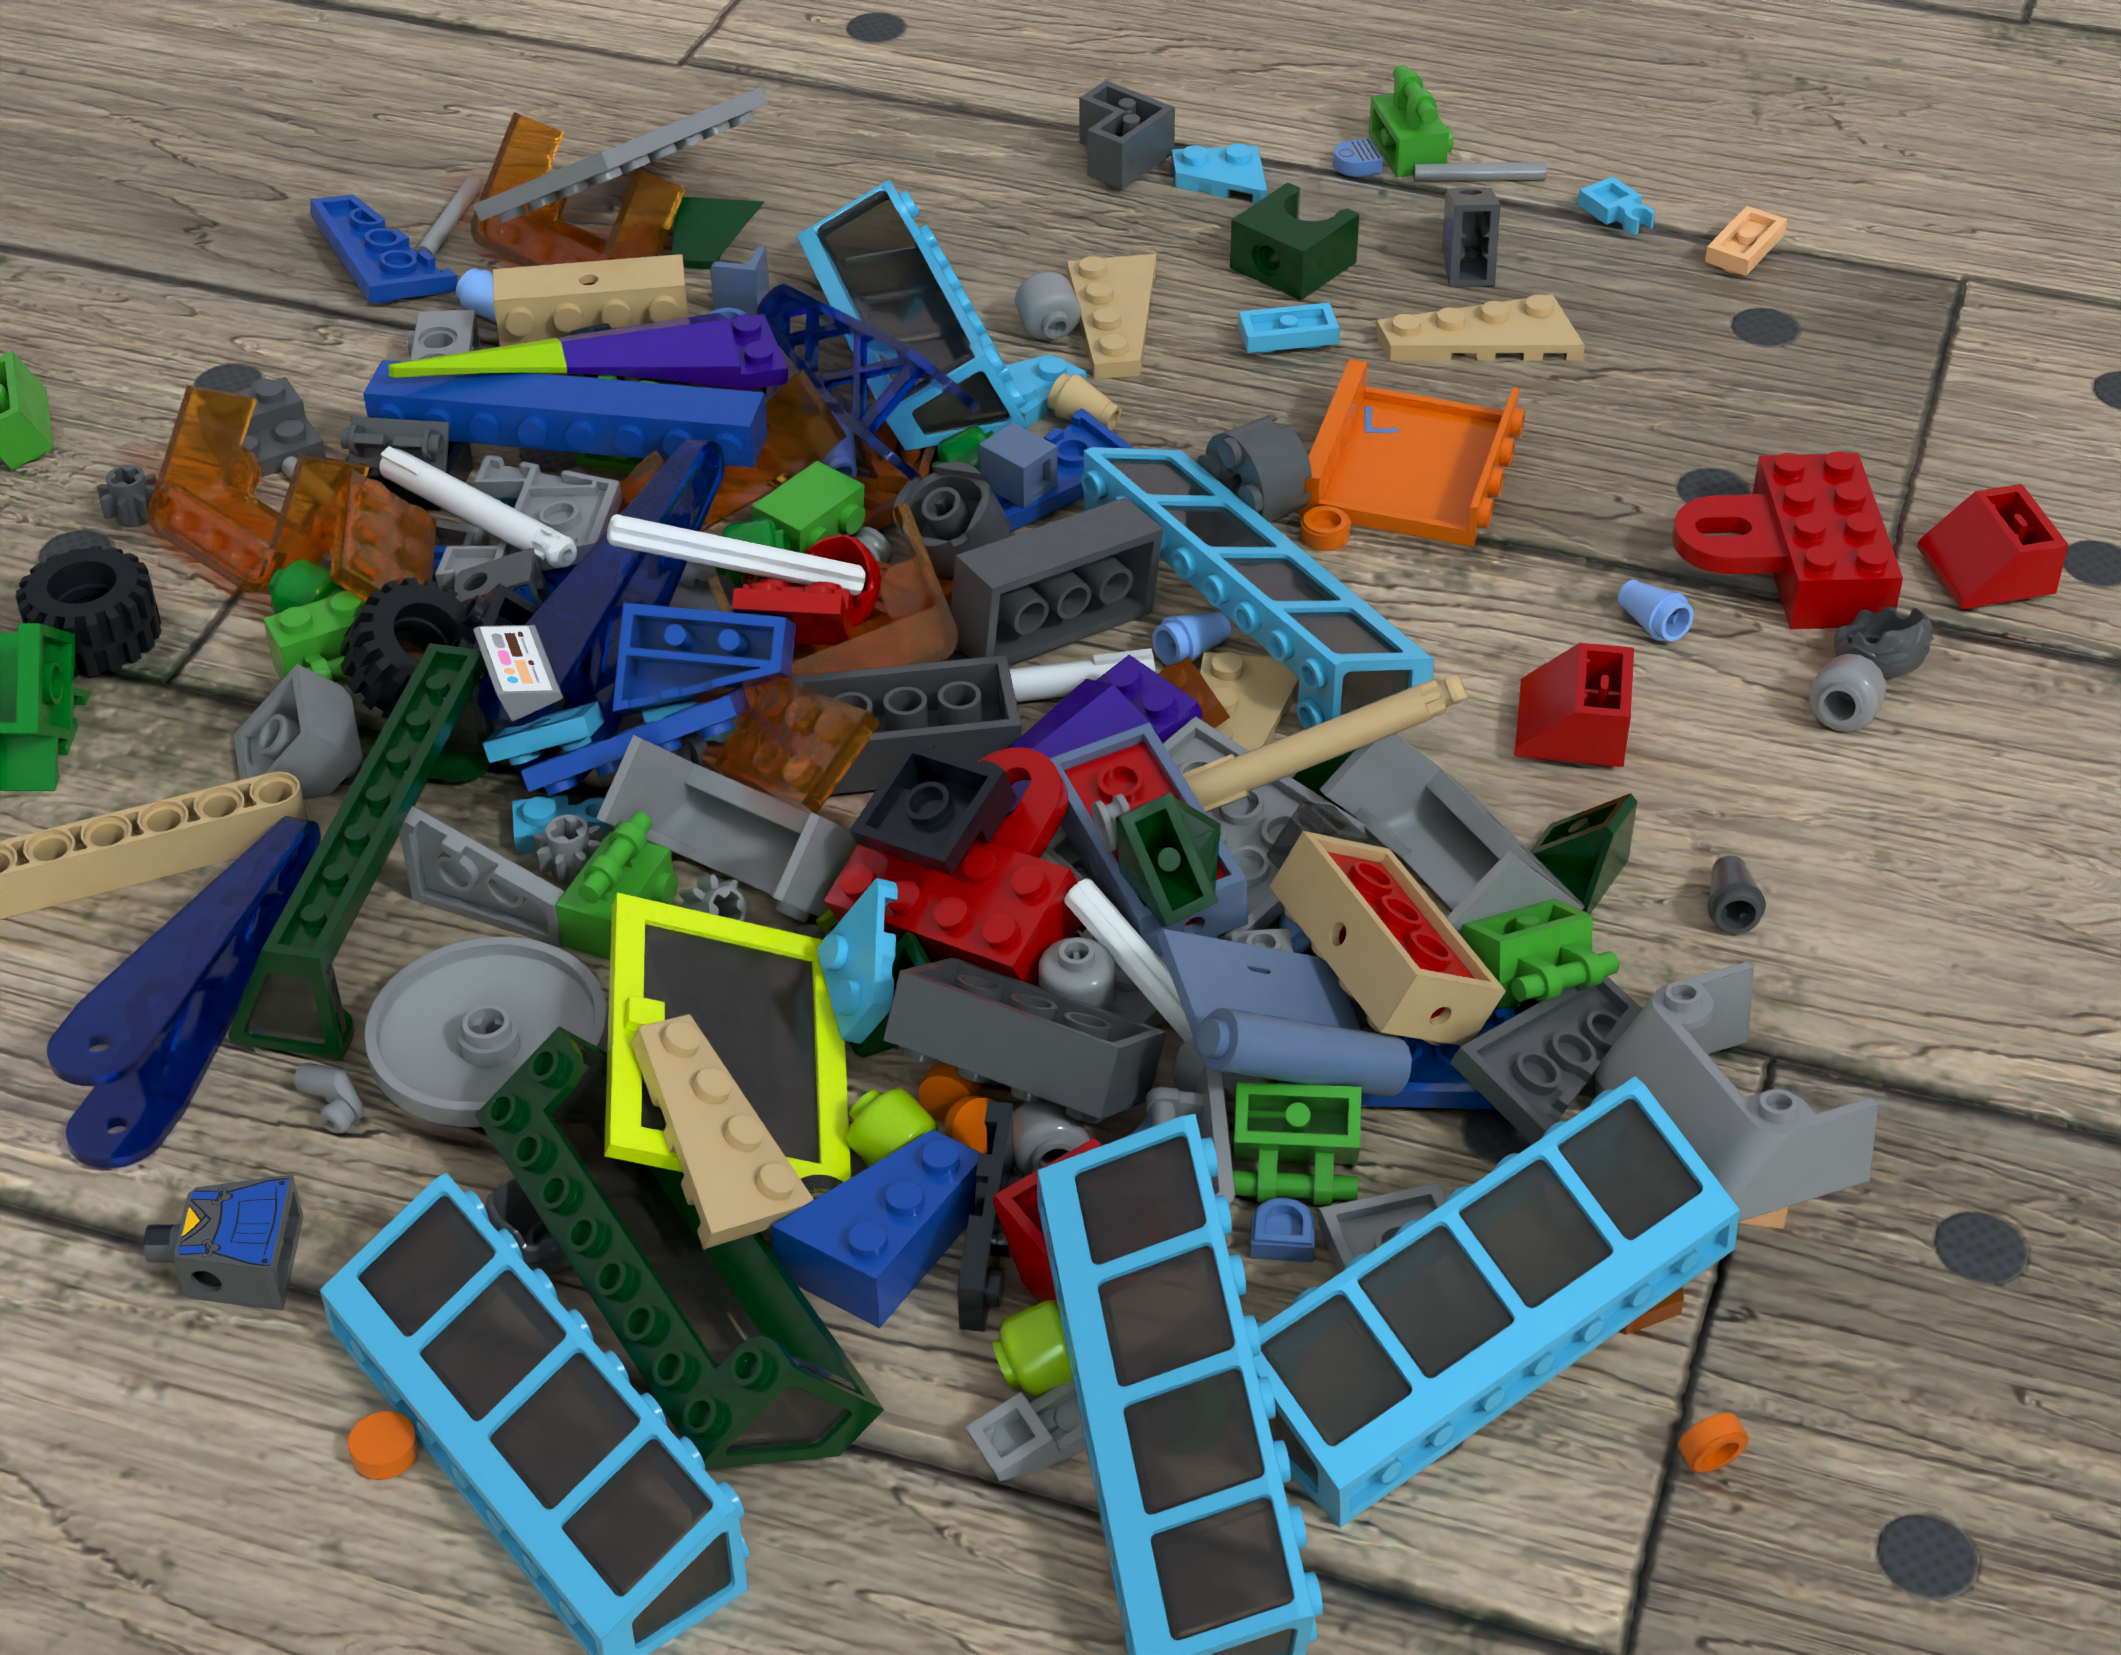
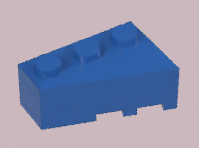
M623 603L612 712L623 716H631L642 713V710L703 699L724 694L740 687L745 689L791 678L796 624L786 617Z
M932 1129L771 1225L773 1252L798 1287L880 1329L968 1226L970 1213H975L976 1171L979 1153L981 1152Z

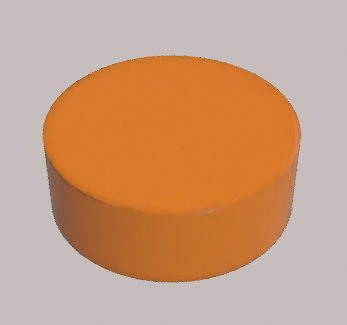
M1332 506L1311 508L1301 517L1300 538L1305 545L1316 550L1331 551L1345 546L1350 539V517L1341 509Z
M947 1063L933 1066L927 1072L918 1089V1098L922 1107L933 1118L944 1123L949 1109L956 1101L968 1095L982 1096L980 1083L958 1076L956 1074L957 1067Z
M968 1095L956 1101L949 1109L945 1119V1135L983 1154H987L985 1115L988 1101L995 1100L981 1095Z
M380 1411L362 1418L352 1428L348 1437V1448L353 1466L361 1475L370 1479L383 1480L396 1477L408 1470L418 1455L419 1446L415 1428L406 1416L397 1412Z
M1720 1413L1708 1417L1691 1427L1680 1438L1677 1448L1691 1471L1706 1473L1721 1468L1736 1459L1745 1450L1749 1436L1734 1413Z

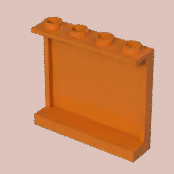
M1349 359L1308 456L1312 477L1304 480V494L1311 492L1308 504L1299 510V515H1303L1307 510L1317 506H1332L1344 511L1350 517L1351 524L1474 547L1480 528L1488 529L1494 509V499H1491V497L1499 498L1501 495L1505 476V469L1502 467L1510 468L1515 450V439L1512 437L1520 438L1522 435L1526 410L1518 408L1520 388H1512L1505 410L1367 386L1368 362ZM1365 406H1370L1374 409L1372 410V428L1396 427L1400 431L1394 433H1365Z

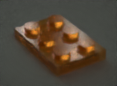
M351 469L340 480L330 580L365 601L376 589L381 590L385 583L395 580L399 585L404 578H416L418 584L422 585L426 579L432 580L436 519L432 518L420 506L411 505L391 493L379 481L368 479L354 469Z
M775 677L771 684L758 695L754 708L739 729L727 738L723 751L713 766L727 778L805 811L817 814L881 723L864 709Z

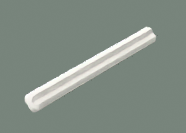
M618 514L611 517L607 529V540L612 546L810 586L814 582H832L841 585L843 590H849L850 594L854 596L861 593L865 582L866 573L860 565Z
M1085 878L1075 884L1064 898L1065 904L1096 940L1107 947L1115 962L1185 1042L1193 1037L1168 967L1092 880ZM1222 1072L1223 1086L1235 1100L1237 1082L1268 1083L1264 1078Z

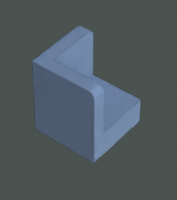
M756 246L749 264L713 262L710 273L714 310L731 307L740 309L749 315H760L770 293L766 247Z
M1011 423L979 444V472L986 479L994 493L1024 509L1057 487V445L1018 424Z

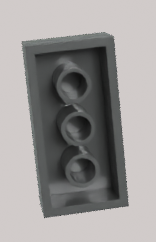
M1125 497L956 555L948 641L958 650L960 649L965 652V655L969 656L970 659L1007 655L1008 664L1011 665L1151 614L1163 528Z
M1007 655L791 676L795 727L805 797L876 790L909 741L930 748L942 746L959 757L978 762L991 753L1007 749L1021 737V722Z
M952 957L900 970L883 1040L903 1047V1055L909 1059L930 1064L942 1061L957 1067L956 1074L964 1079L978 1083H990L994 1080L1010 1086V1094L1018 1099L1034 1103H1044L1046 1100L1065 1106V1114L1073 1119L1088 1123H1099L1101 1119L1116 1113H1124L1125 1110L1146 1102L1145 1097L1152 1090L1167 1032L1084 1002L1057 996L1041 987Z

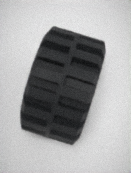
M90 546L88 549L75 548L61 555L55 554L48 557L45 563L36 564L31 568V574L21 579L19 583L20 589L16 591V600L22 623H40L75 634L74 676L76 677L80 674L96 676L100 675V672L109 670L114 672L122 669V666L127 663L133 664L142 658L141 653L149 652L155 645L154 639L160 637L161 620L148 569L144 562H139L137 556L132 553L123 554L122 549L114 547L102 549V546Z
M404 578L400 585L395 580L385 583L381 590L376 589L369 596L344 635L346 638L340 648V655L345 657L340 664L343 675L352 677L348 686L353 694L361 693L365 697L362 703L370 710L374 706L383 711L381 717L388 719L420 662L406 653L397 640L410 642L421 648L424 652L430 643L451 646L459 636L465 638L469 628L461 623V617L469 604L468 601L462 604L455 598L458 595L456 591L449 587L446 591L438 588V582L426 579L423 585L418 584L416 578Z

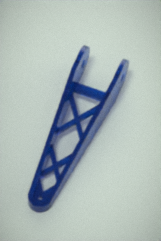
M781 284L771 289L761 300L757 308L756 315L765 314L778 346L838 419L911 481L915 478L920 479L922 476L902 460L877 434L876 430L919 378L947 393L972 413H975L980 407V404L905 342L787 284ZM806 314V330L790 333V318ZM819 319L823 320L828 324L819 326ZM844 334L854 339L853 368L822 374L818 369L819 340ZM805 344V354L797 345ZM867 347L889 360L867 364ZM899 372L866 412L867 379ZM853 382L852 405L834 386Z
M685 440L621 515L700 532L724 475L725 459L720 445L715 441ZM607 531L525 624L535 625L561 693L563 695L566 691L568 694L563 710L598 701L605 722L591 736V743L612 738L623 715L612 712L623 603L669 607L688 562L612 546L607 540ZM489 673L478 692V704L484 716L491 723L502 727H517L531 723L544 716L557 704L555 702L512 722L495 692ZM559 745L540 750L541 756L516 765L517 771L524 783L521 771L531 765L552 758L556 753L560 752ZM593 769L577 774L578 782L583 780ZM544 787L536 789V791L546 792Z
M291 816L281 818L269 831L88 993L51 1036L47 1045V1057L52 1072L59 1079L73 1085L95 1086L72 1115L66 1127V1139L69 1150L78 1161L97 1168H119L137 1163L153 1154L182 1118L236 1016L264 944L321 842L320 828L315 821ZM96 1045L109 1046L105 1050L99 1052L89 1051L92 1047ZM113 1127H127L126 1130H124L121 1133H107V1131Z

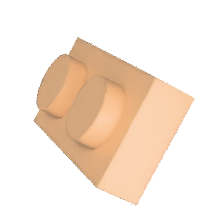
M1746 206L1707 246L1705 262L1721 267L1728 273L1747 276L1785 235L1788 219Z

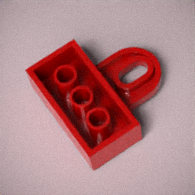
M1837 451L1829 454L1797 455L1794 453H1782L1780 455L1759 456L1752 494L1714 495L1697 498L1681 507L1676 514L1672 542L1677 553L1693 566L1709 572L1720 574L1772 573L1790 629L1840 628L1841 626L1849 625L1856 617L1858 611L1863 609L1869 610L1872 613L1880 612L1887 606L1897 609L1903 576L1859 453ZM1706 533H1737V534H1741V535H1737V536H1707V535H1704V534H1706Z
M1007 748L985 756L978 763L986 760L1000 766L1008 774L1011 786L1021 780H1030V784L1013 813L1003 820L990 842L985 843L975 839L952 876L857 845L824 899L825 904L839 922L876 878L895 882L898 888V896L896 901L888 903L885 907L884 932L895 934L896 944L906 932L916 935L931 963L955 957L1039 987L1038 963L1043 952L1055 942L1074 937L1082 924L1064 901L1068 891L1078 883L1069 868L1040 859L1065 816L1068 806V791L1056 766L1046 755L1029 748Z

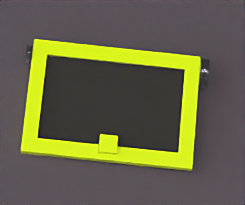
M622 893L616 894L612 903L605 1157L683 1172L677 1153L669 1152L663 1135L666 1122L660 1107L652 1104L631 1042L640 1026L690 1014L813 1199L815 1200L851 1178L850 1146L847 1143L849 1119L845 1041L841 1039L835 1014L831 1007V999L823 970L819 963L817 948L826 936L822 928L815 925H804L792 933Z

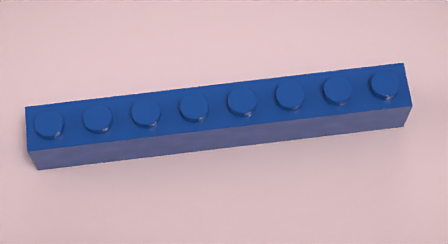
M382 360L363 393L367 417L449 422V441L754 468L768 434L764 392L540 373H478L394 378L389 376L388 365L400 362Z

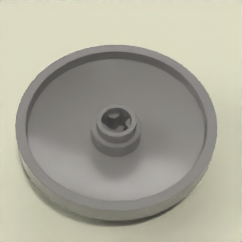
M484 937L465 940L436 949L411 962L393 976L381 989L368 1012L364 1033L365 1048L370 1069L377 1085L400 1108L430 1122L458 1127H482L475 1114L558 1026L605 1051L608 1041V1014L605 996L595 975L586 965L570 953L556 946L527 938ZM584 1059L583 1073L571 1094L589 1079L597 1065Z

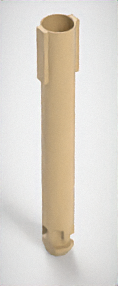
M1459 674L1445 678L1438 683L1437 680L1432 679L1235 757L1233 754L1185 772L1182 776L1207 813L1248 797V792L1445 714L1449 712L1447 707L1467 700L1468 696Z

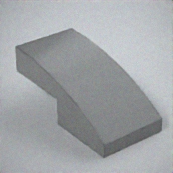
M1073 1381L1051 1389L1031 1403L1028 1402L1021 1391L965 1426L967 1433L999 1481L1039 1471L1087 1449Z

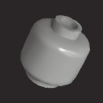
M1052 271L1038 272L1027 278L1016 292L1015 306L1026 332L1034 339L1042 341L1060 339L1073 331L1080 321V304L1070 281L1062 274Z
M1857 654L1840 655L1828 661L1819 671L1810 688L1809 704L1814 716L1823 725L1835 731L1850 732L1858 730L1872 721L1886 696V681L1881 669L1872 660Z
M1083 937L1065 938L1053 943L1043 952L1038 963L1039 987L1057 996L1084 1002L1110 1011L1116 998L1114 957L1107 947L1095 940Z
M1046 1100L1044 1103L1025 1102L1013 1112L1014 1166L1016 1171L1024 1172L1026 1177L1089 1141L1083 1121L1067 1116L1065 1114V1106Z

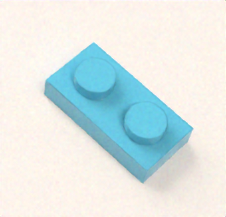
M1330 302L1238 311V329L1247 353L1259 352L1266 354L1276 350L1294 348L1315 349L1324 345L1339 344L1340 327Z
M597 701L499 727L482 744L489 763L509 759L510 765H518L541 756L540 750L559 745L561 752H567L591 743V736L605 721Z

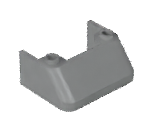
M1396 733L1357 748L1319 789L1326 797L1365 824L1364 841L1367 844L1389 848L1399 855L1452 910L1446 918L1461 936L1462 926L1465 923L1551 899H1557L1579 910L1585 908L1582 902L1470 791Z
M633 735L596 817L598 820L617 827L619 823L628 822L635 812L645 813L653 823L651 829L646 834L647 842L670 848L671 856L673 852L678 853L768 893L773 898L779 900L775 908L776 911L804 923H807L810 914L822 917L829 909L824 899L858 845L849 829L815 813H808L697 765Z
M1748 961L1685 980L1672 982L1659 988L1602 1058L1594 1074L1595 1098L1605 1090H1615L1634 1076L1645 1084L1740 1209L1739 1222L1870 1181L1879 1106L1870 1097L1816 1114L1803 1099L1786 1090L1772 1089L1748 1097L1742 1095L1708 1054L1748 1042L1754 967ZM1642 1111L1639 1137L1657 1163L1656 1170L1690 1200L1702 1192L1701 1187L1689 1172L1682 1168L1657 1135V1130Z

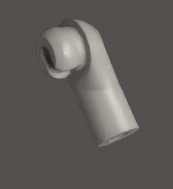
M304 1063L299 1066L294 1076L296 1088L304 1093L322 1096L328 1102L320 1112V1119H328L324 1126L336 1134L345 1133L351 1124L357 1126L362 1119L364 1105L348 1074L341 1069L313 1063Z

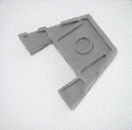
M485 455L474 481L476 489L493 498H518L515 509L570 537L577 548L576 559L570 565L601 559L608 541L607 529L611 517L618 513L623 500L619 481L564 470L561 473V477L541 473L538 464L522 462L519 465L520 468L505 466L502 457ZM503 540L496 546H447L435 573L438 587L443 591H446L448 587L454 590L455 577L461 570L522 550ZM538 559L542 571L556 569L545 559L543 561Z

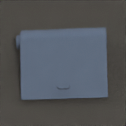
M1162 929L1156 936L1201 1059L1206 1067L1211 1070L1298 1084L1362 1087L1363 1094L1383 1097L1397 1095L1408 1083L1412 1058L1405 1041L1396 1036L1362 1031L1347 993L1338 983L1339 977L1322 958L1168 929Z

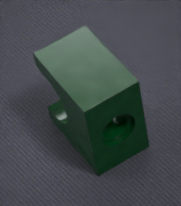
M1286 183L1231 219L1230 268L1301 301L1357 262L1360 214L1346 208L1338 211L1335 216L1326 220H1300V187Z

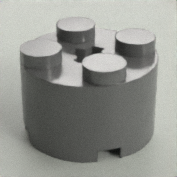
M1268 415L1216 434L1210 439L1206 453L1200 455L1197 460L1201 467L1268 522L1299 511L1308 504L1311 492L1304 494V480L1312 477L1309 458L1300 438L1289 425L1281 428L1274 423L1278 418L1273 415Z
M944 462L932 466L934 473L927 475L921 480L916 475L901 489L893 507L894 522L897 525L901 538L919 567H926L927 575L936 579L951 581L954 579L956 555L1009 537L1010 520L990 485L975 467L962 462Z

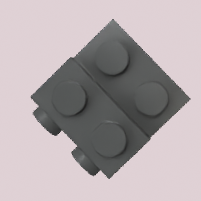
M286 377L277 380L258 379L248 389L231 394L213 393L204 402L194 405L201 438L233 487L282 471L283 461L290 456L298 458L303 464L326 457L323 441L306 418L303 401Z

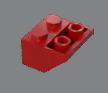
M2023 484L1975 491L1922 536L1918 541L1917 548L1960 609H1967L2056 594L2068 543Z
M1578 643L1521 678L1514 756L1538 760H1557L1624 767L1631 720L1634 648Z

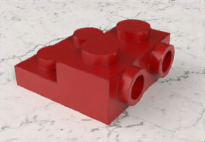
M762 579L758 583L743 584V589L734 588L733 613L786 617L796 624L794 642L796 644L851 646L855 606L850 591L843 590L839 584L814 582L810 586L790 587L789 583L782 580Z

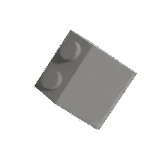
M299 664L294 666L233 735L240 780L271 772L290 773L296 776L300 782L303 800L330 795L345 778H350L356 773L363 759L351 691Z

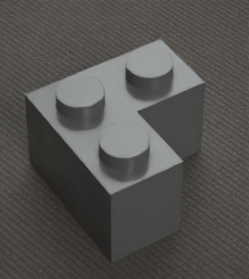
M1107 80L1079 98L1080 144L1087 146V176L1104 182L1110 187L1123 190L1171 156L1175 140V107Z

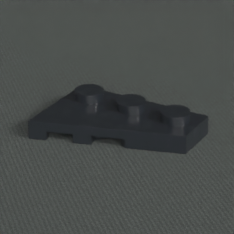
M988 1101L985 1115L987 1154L979 1153L976 1171L975 1213H970L957 1288L959 1329L985 1332L990 1306L999 1308L1001 1306L1005 1284V1269L998 1268L1000 1257L1010 1258L1012 1253L996 1213L993 1198L994 1194L1025 1177L1024 1172L1014 1171L1013 1103Z

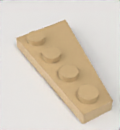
M1156 253L1108 258L1089 256L1082 260L1067 261V278L1081 307L1079 324L1094 380L1141 376L1146 328L1149 322L1150 301H1152L1153 281L1156 274Z
M1536 294L1528 298L1502 302L1488 301L1482 305L1461 308L1446 307L1439 311L1413 315L1399 314L1392 318L1378 319L1376 321V337L1389 361H1451L1453 353H1463L1468 357L1476 358V361H1495L1496 353H1523V361H1543L1544 353H1565L1566 361H1583L1585 345L1553 294Z
M1203 652L1200 674L1230 716L1229 719L1215 729L1249 751L1272 743L1278 723L1282 716H1287L1293 705V695L1299 687V678L1281 662L1274 660L1273 657L1239 655L1230 652Z
M690 1014L638 1027L631 1044L652 1104L660 1107L666 1122L663 1135L669 1152L677 1153L684 1177L680 1184L687 1204L695 1205L701 1221L697 1232L703 1249L771 1229V1225L814 1200Z

